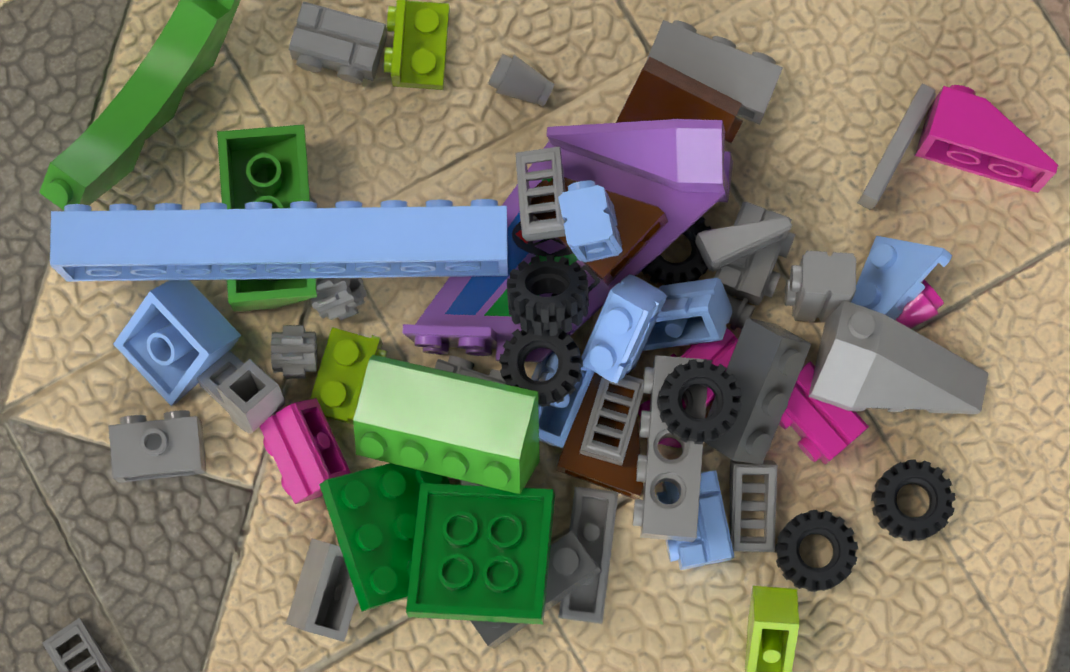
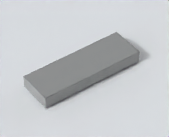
M923 83L921 84L862 193L858 204L869 210L875 208L936 95L934 93L935 89Z
M575 487L569 532L573 531L601 572L561 600L560 619L603 623L618 492Z

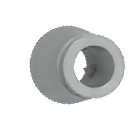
M505 54L501 55L488 82V85L496 88L495 93L543 107L554 87V83L548 81L547 78L516 55H513L511 58Z

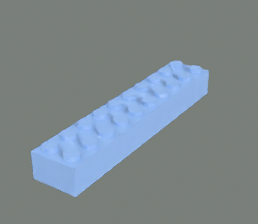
M493 199L472 200L471 206H453V202L450 200L426 201V207H408L407 202L401 200L382 201L380 207H362V203L358 201H339L335 203V208H317V203L297 201L290 203V208L272 209V204L267 202H249L245 204V209H227V205L224 203L208 202L200 204V209L182 210V205L175 203L156 204L155 210H137V206L133 204H112L109 206V211H92V207L89 205L69 204L64 206V211H51L50 266L67 282L508 276L507 206H498V201Z

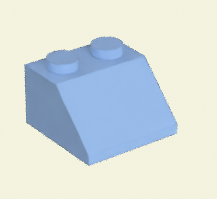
M169 280L147 294L113 345L169 405L173 406L199 383L197 377L232 349L241 337V334L190 280Z

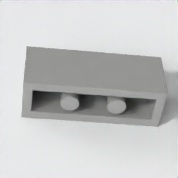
M663 20L647 60L649 57H652L742 103L737 116L760 125L783 67L776 65V61L766 54L753 52L750 55L736 49V45L726 38L714 36L710 39L700 35L688 23L678 20L670 23Z

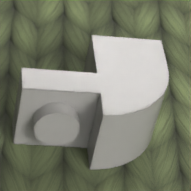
M230 350L197 377L200 386L229 413L232 421L250 434L285 405V399L279 385L251 359L243 363Z

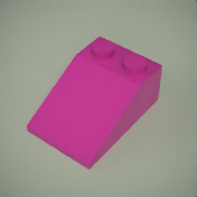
M943 86L928 109L915 156L1038 193L1056 174L1058 164L986 98L976 96V92L966 86Z

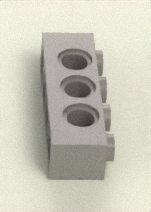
M656 355L653 367H645L643 393L651 394L650 411H641L639 437L648 438L646 455H638L636 481L644 482L643 500L635 499L633 526L641 527L640 538L694 542L697 538L703 444H694V441L689 440L686 443L679 440L680 437L675 433L672 435L667 430L668 426L666 423H662L660 408H658L659 392L665 378L674 371L676 366L687 364L689 360L695 358ZM697 359V362L704 361V359ZM694 385L683 393L682 399L685 402V411L691 417L705 418L706 386ZM664 438H674L682 446V455L677 459H666L659 453L658 443ZM665 481L673 483L678 488L679 499L673 504L661 503L656 498L654 492L657 484Z

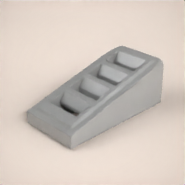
M560 146L515 153L522 237L527 242L566 236L564 230L565 221L562 218L558 199L562 192H566ZM552 161V169L528 172L527 164ZM553 178V185L536 188H530L529 181ZM554 195L555 202L531 204V198ZM556 211V218L533 221V214Z
M779 218L706 230L697 233L695 243L708 270L713 272L787 238L792 224L789 218Z
M625 375L618 383H614L604 377L601 378L579 454L622 466L643 396L644 380ZM609 383L634 390L633 398L608 392ZM604 400L630 407L628 415L603 408ZM599 417L624 423L623 431L597 424ZM594 433L619 439V446L615 447L593 440Z
M730 460V538L733 551L774 552L778 465L774 461L764 460L763 464L759 465ZM742 475H764V483L742 482ZM742 493H764V501L742 500ZM741 511H764V519L741 518ZM741 528L764 529V537L740 536Z
M78 618L42 642L59 672H84L95 664L100 669L98 672H116L81 618ZM79 634L82 642L62 655L58 647ZM88 649L91 656L71 669L67 662Z

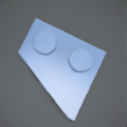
M876 236L857 282L856 292L851 303L880 312L896 320L902 313L904 306L914 300L924 290L925 286L921 283L923 279L938 263L945 267L950 262L952 255L944 248Z

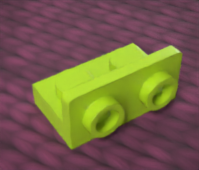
M397 0L396 6L388 7L387 31L394 32L393 47H385L384 73H391L393 87L444 90L450 12L448 3Z
M334 327L331 328L310 399L317 398L325 417L353 425L370 357L377 355L387 358L388 351L381 349L383 345L381 337L372 335L369 338Z

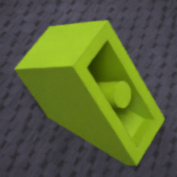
M753 586L748 615L745 672H792L799 630L797 589Z

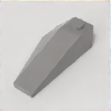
M844 300L825 320L808 397L848 411H864L866 408L888 409V412L916 409L927 410L929 413L979 414L982 410L988 372L889 316Z

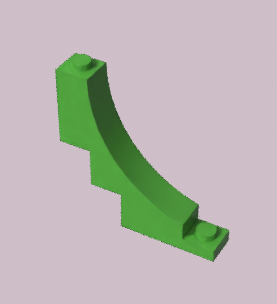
M180 0L162 33L122 90L84 133L50 162L39 193L62 210H64L65 205L69 204L90 206L132 172L145 140L174 118L186 87L214 66L241 0Z

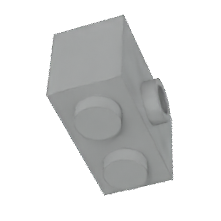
M190 411L164 413V420L147 421L145 415L125 416L120 418V424L108 425L112 477L119 483L207 474L202 421L197 416L190 417Z
M312 538L286 624L344 642L358 600L340 546Z

